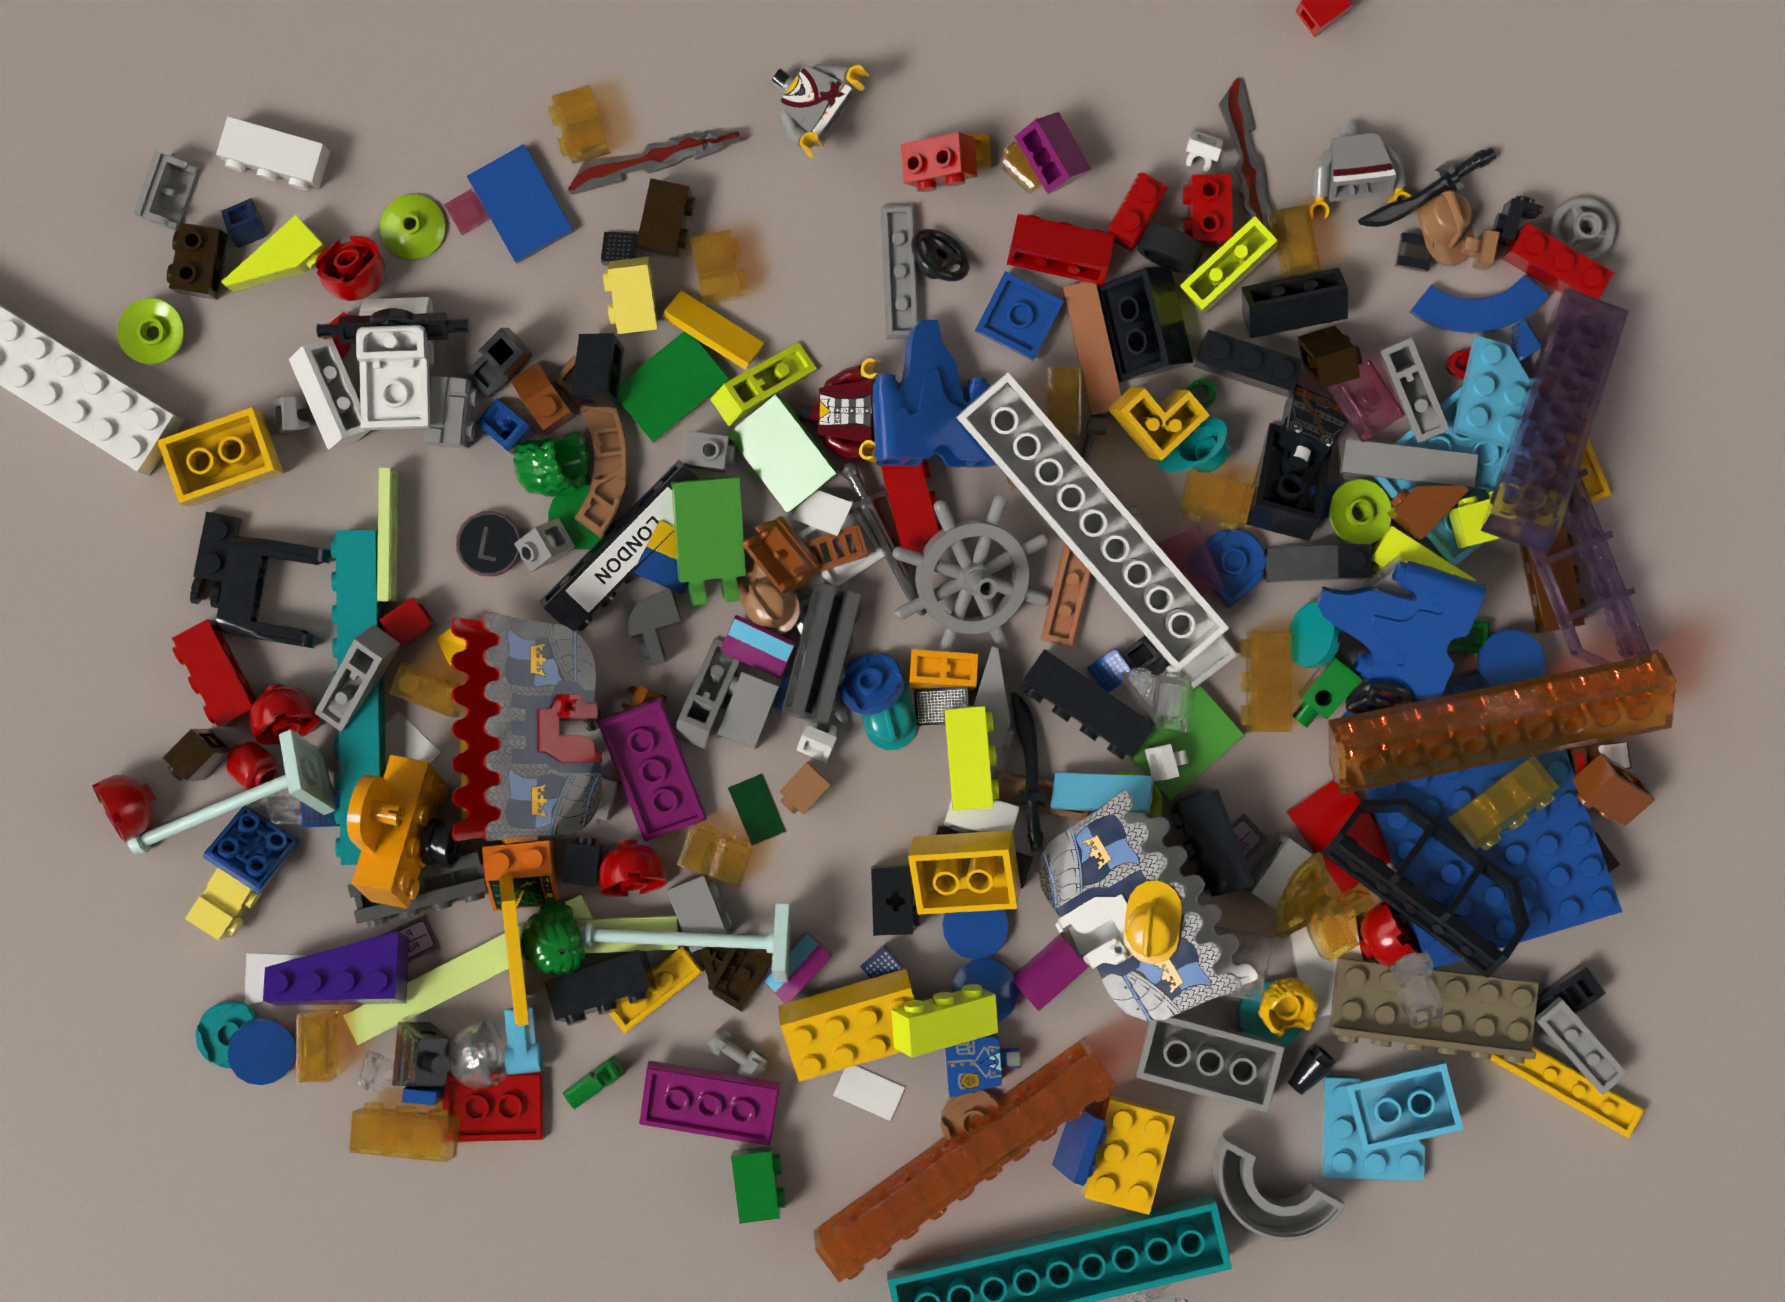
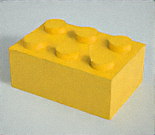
M254 407L157 440L178 502L185 506L192 507L284 474L263 412Z
M1013 830L913 836L908 859L918 915L1018 908L1021 884Z
M1106 1093L1100 1117L1106 1121L1107 1135L1104 1143L1098 1146L1095 1155V1171L1090 1178H1087L1086 1184L1082 1186L1081 1191L1084 1198L1150 1215L1175 1116L1171 1110Z

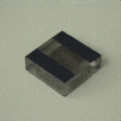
M1402 232L1400 234L1394 267L1427 273L1430 269L1432 255L1426 247L1424 236Z

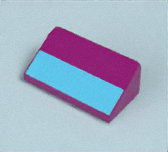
M735 615L722 644L721 652L771 676L780 678L789 662L796 642Z
M807 932L789 952L788 982H774L772 972L763 982L785 1004L790 1003L830 959L832 953Z

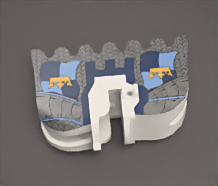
M1123 790L1096 812L1048 843L1039 863V880L1046 899L1060 916V919L1055 924L1059 933L1071 927H1074L1078 932L1088 933L1104 924H1116L1121 934L1083 957L1086 964H1090L1092 969L1097 968L1107 992L1115 1004L1126 1014L1145 1021L1166 1020L1206 1001L1241 989L1242 985L1259 979V973L1252 964L1244 963L1237 965L1232 961V955L1239 948V940L1234 934L1218 935L1215 932V925L1221 920L1222 912L1217 905L1209 904L1202 906L1198 903L1197 897L1204 890L1205 886L1203 879L1195 874L1186 877L1180 873V867L1187 860V852L1182 846L1166 847L1163 844V837L1170 830L1169 821L1161 816L1149 818L1146 813L1128 812L1133 806V799L1128 791ZM1158 880L1169 884L1176 890L1181 900L1180 935L1177 949L1169 959L1161 963L1148 964L1136 959L1130 954L1125 945L1124 926L1126 909L1130 894L1137 886L1146 881Z

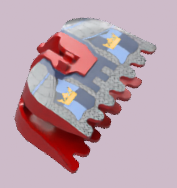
M484 612L482 621L453 617L451 620V631L455 637L466 641V648L452 656L451 664L456 671L464 673L467 679L463 685L456 686L452 690L451 697L455 704L466 708L467 714L464 718L456 720L452 724L451 730L457 739L466 742L467 749L453 757L452 767L456 772L467 777V783L465 786L456 788L453 791L452 800L456 806L467 810V818L456 822L452 829V838L454 841L484 837L485 841H495L524 836L574 834L585 828L596 814L601 801L602 776L600 763H602V752H595L594 743L589 737L583 735H559V722L599 719L598 703H594L596 668L591 649L577 632L562 624L519 619L493 612Z

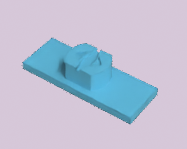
M1055 773L1050 807L1061 810L1096 812L1118 793L1126 790L1133 799V806L1128 812L1149 813L1154 778L1153 776Z

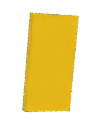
M505 874L499 877L514 1018L517 1026L529 1025L513 875Z

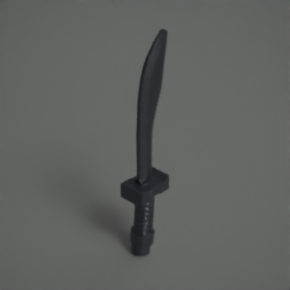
M1492 148L1482 149L1455 167L1453 165H1441L1435 169L1441 177L1414 196L1391 202L1363 216L1358 220V223L1369 227L1386 226L1420 208L1446 188L1448 191H1459L1466 186L1460 180L1462 177L1477 168L1489 165L1491 161L1496 159L1494 150Z
M1012 692L1010 696L1015 728L1023 749L1026 768V793L1019 790L1018 804H1026L1027 840L1031 851H1039L1044 849L1043 841L1045 840L1040 827L1039 804L1045 807L1046 793H1039L1036 729L1028 705L1016 692Z

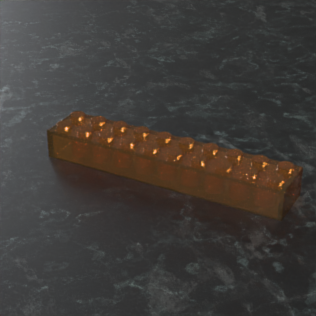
M1663 653L1342 716L1328 720L1329 766L1339 793L1345 794L1672 728L1677 680Z
M1083 1037L999 1097L998 1101H996L999 1104L997 1108L990 1104L981 1111L984 1116L981 1117L976 1114L964 1123L965 1129L970 1132L972 1137L965 1134L961 1126H959L950 1133L952 1137L950 1140L943 1137L814 1229L815 1251L839 1283L846 1278L848 1280L855 1278L864 1270V1265L874 1258L879 1260L885 1257L891 1251V1246L897 1241L913 1237L919 1231V1226L928 1219L933 1221L941 1217L947 1211L946 1206L956 1199L961 1201L969 1197L975 1190L974 1186L984 1179L990 1181L997 1177L1003 1170L1002 1166L1012 1159L1013 1161H1018L1026 1156L1030 1151L1029 1147L1037 1141L1041 1140L1044 1142L1056 1134L1058 1131L1057 1127L1067 1120L1072 1122L1084 1114V1108L1094 1101L1101 1102L1110 1096L1113 1092L1112 1088L1117 1085Z

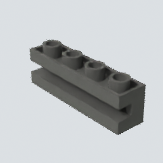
M825 583L814 585L781 711L782 714L816 724L828 723L829 719H832L836 712L837 700H835L837 687H840L845 677V668L843 667L845 656L850 653L854 641L851 635L854 623L858 621L862 610V605L859 604L861 594L851 591L842 592L836 590L837 587Z
M482 850L460 856L453 868L440 867L438 863L435 865L426 864L424 868H421L418 877L420 884L419 892L416 899L411 901L409 909L371 902L353 884H348L350 898L354 897L357 910L354 911L356 923L367 922L369 928L388 923L387 916L399 913L400 919L420 915L419 908L432 905L433 911L453 906L451 900L464 897L465 903L485 898L484 892L488 891L485 882Z

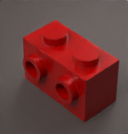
M954 132L901 144L904 184L917 187L919 192L934 191L937 189L936 185L945 184L946 186L964 185L965 179L978 177L975 137L961 132Z
M1232 174L1191 175L1188 185H1183L1182 203L1183 205H1188V218H1183V233L1196 239L1203 247H1222L1233 237Z

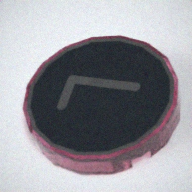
M482 511L470 516L461 525L456 536V551L461 563L469 571L483 577H498L508 572L518 563L521 556L514 543L521 539L522 535L518 526L508 516L496 511Z

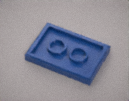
M524 144L467 175L469 182L516 264L574 232Z

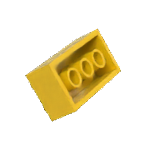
M907 969L778 1006L780 1026L799 1082L900 1053L899 1050L894 1048L891 1009L902 1007L907 1001L916 1000Z

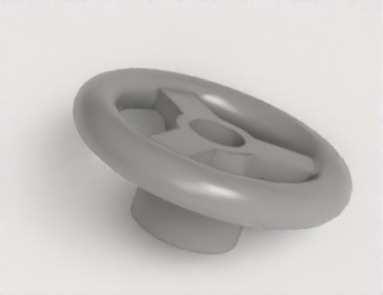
M1575 197L1565 201L1555 211L1550 224V235L1571 248L1580 240L1602 239L1603 242L1596 249L1589 252H1580L1588 258L1596 260L1603 256L1612 246L1616 235V223L1609 208L1601 201L1591 197ZM1582 206L1596 210L1602 216L1606 229L1602 228V220L1596 213H1584ZM1571 210L1574 218L1573 233L1564 242L1560 233V225L1565 214ZM1581 223L1588 226V233L1582 231Z

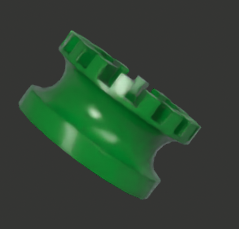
M1207 379L1193 381L1187 390H1190L1196 398V394L1192 392L1193 388L1196 386L1206 387V395L1210 398L1206 403L1200 404L1204 409L1210 407L1217 396L1215 385Z

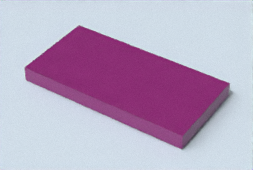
M661 697L597 720L644 842L707 820L706 812Z
M649 1060L639 1124L771 1146L781 1082Z

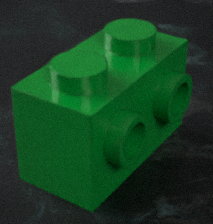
M773 1145L733 1150L731 1161L739 1224L780 1219L781 1208H786L784 1187L778 1188L776 1176L782 1174L780 1154L774 1155Z

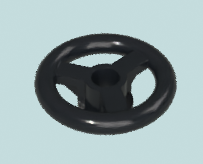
M922 229L914 234L911 240V249L919 263V269L925 276L949 282L960 281L967 276L970 269L969 258L965 250L955 239L935 229ZM935 240L948 246L954 253L948 252L945 248L939 246ZM922 241L925 244V254L923 253L921 248ZM950 265H960L958 271H946Z

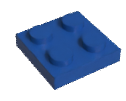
M1005 271L975 332L1034 361L1064 300Z

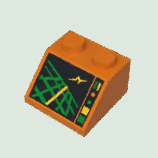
M554 838L511 844H492L482 847L485 882L493 911H502L499 877L505 874L513 875L516 909L541 907L543 904L551 902L558 904L560 902Z

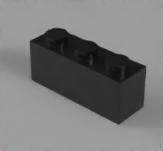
M1339 267L1241 287L1242 317L1250 338L1348 319V286Z
M1208 329L1203 335L1193 367L1288 397L1295 390L1304 360Z
M640 950L544 982L555 1021L567 1022V1026L586 1021V1015L598 1011L599 1015L618 1010L617 1004L628 1000L630 1004L646 1001L649 999V993L658 991L647 953Z

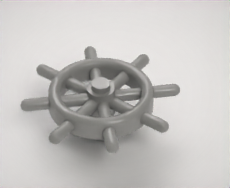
M1002 495L994 498L986 521L965 520L955 523L946 502L943 500L936 501L934 510L943 529L929 540L921 553L903 547H896L893 550V557L895 559L917 566L915 582L919 596L898 607L895 610V617L899 620H904L925 609L933 619L946 628L938 651L951 652L958 633L980 634L989 631L999 651L1005 652L1009 649L1010 644L1001 625L1016 613L1023 600L1039 606H1047L1050 602L1047 594L1028 588L1029 566L1026 556L1047 546L1049 538L1045 534H1040L1019 544L1012 535L1000 528L998 525L1007 503L1006 498ZM980 536L971 559L963 539ZM995 540L1000 543L1006 552L985 562L992 541ZM950 546L959 563L958 565L939 559ZM1011 564L1010 582L991 576V574ZM934 572L954 578L933 589ZM959 591L954 608L950 614L938 602ZM997 592L1005 594L1003 599L993 608L990 599ZM973 595L982 615L964 617Z

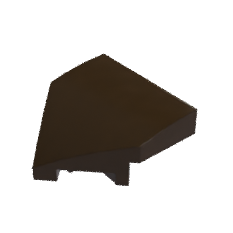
M705 947L700 949V956L703 959L709 982V990H712L714 996L737 1010L744 1012L772 964L773 953H767V949Z

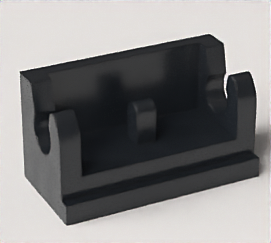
M614 333L579 334L571 395L575 399H583L584 406L617 408L624 347Z

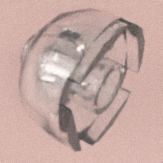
M486 1020L463 1026L454 1034L450 1041L449 1071L453 1073L461 1084L473 1089L501 1085L507 1075L505 1063H502L500 1053L505 1052V1042L497 1026L493 1022L485 1023Z

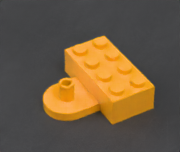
M390 755L384 777L365 774L359 779L352 793L347 814V832L350 840L361 850L351 884L371 902L409 909L411 901L415 900L418 895L420 886L418 877L421 868L426 866L420 858V853L425 852V846L420 845L421 837L427 822L431 818H438L439 805L445 802L447 796L446 782L427 761Z

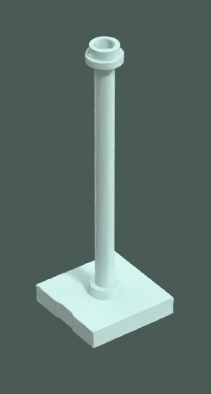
M291 729L279 734L285 775L160 827L143 832L128 841V846L134 854L147 853L150 851V845L287 788L290 795L321 814L331 813L336 809L326 754L323 750L309 743Z
M775 903L774 932H768L767 936L594 928L593 922H587V925L581 924L579 928L582 934V945H585L586 948H591L593 942L767 949V953H773L772 974L774 982H788L791 933L789 904Z

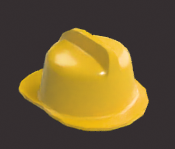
M1158 880L1146 881L1134 889L1127 903L1124 926L1125 945L1130 954L1136 959L1148 964L1161 963L1169 959L1176 951L1179 942L1182 917L1181 900L1176 890L1169 884Z

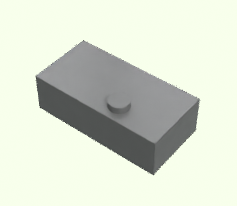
M1177 1014L1166 1020L1148 1021L1136 1067V1078L1268 1113L1285 1047L1282 1041Z

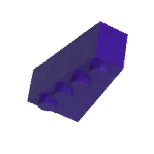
M397 931L267 966L264 972L263 1001L275 1006L406 1004L409 937Z

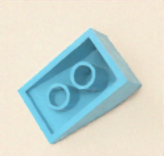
M1444 1059L1346 1085L1363 1152L1464 1130Z

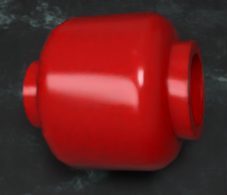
M254 741L235 745L227 755L226 770L228 776L247 790L271 781L277 775L276 757Z

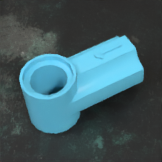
M527 1006L529 1025L523 1026L515 1024L513 1008L504 1010L507 1036L504 1057L508 1075L542 1072L543 1054L541 1044L537 1042L534 1006Z

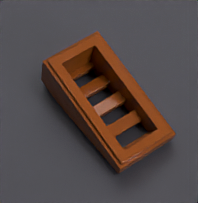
M859 524L841 529L838 536L829 533L803 542L808 549L814 548L817 560L821 564L815 574L869 557ZM849 535H852L857 551L853 554H850L845 538ZM837 539L840 541L844 557L841 558L837 557L833 541ZM824 543L827 545L832 560L825 563L820 545Z

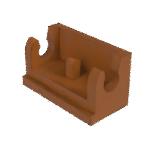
M782 516L758 525L755 529L759 534L747 538L742 544L781 594L805 587L820 567L819 561Z

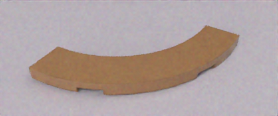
M573 355L555 378L554 384L566 393L581 412L589 429L594 449L592 483L582 507L575 516V520L600 538H603L619 510L624 494L628 465L627 442L623 423L617 408L588 407L583 405V399L572 397L571 390L576 357Z

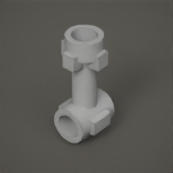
M718 1028L707 1043L712 1048L710 1051L715 1055L722 1051L741 1066L737 1072L741 1076L760 1078L767 1067L765 1065L769 1060L755 1049H752L749 1054L729 1040L732 1036L727 1030L723 1032Z

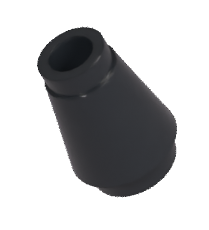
M1315 1044L1312 1049L1307 1048L1288 1083L1295 1091L1303 1095L1333 1071L1332 1066L1336 1061L1323 1048Z

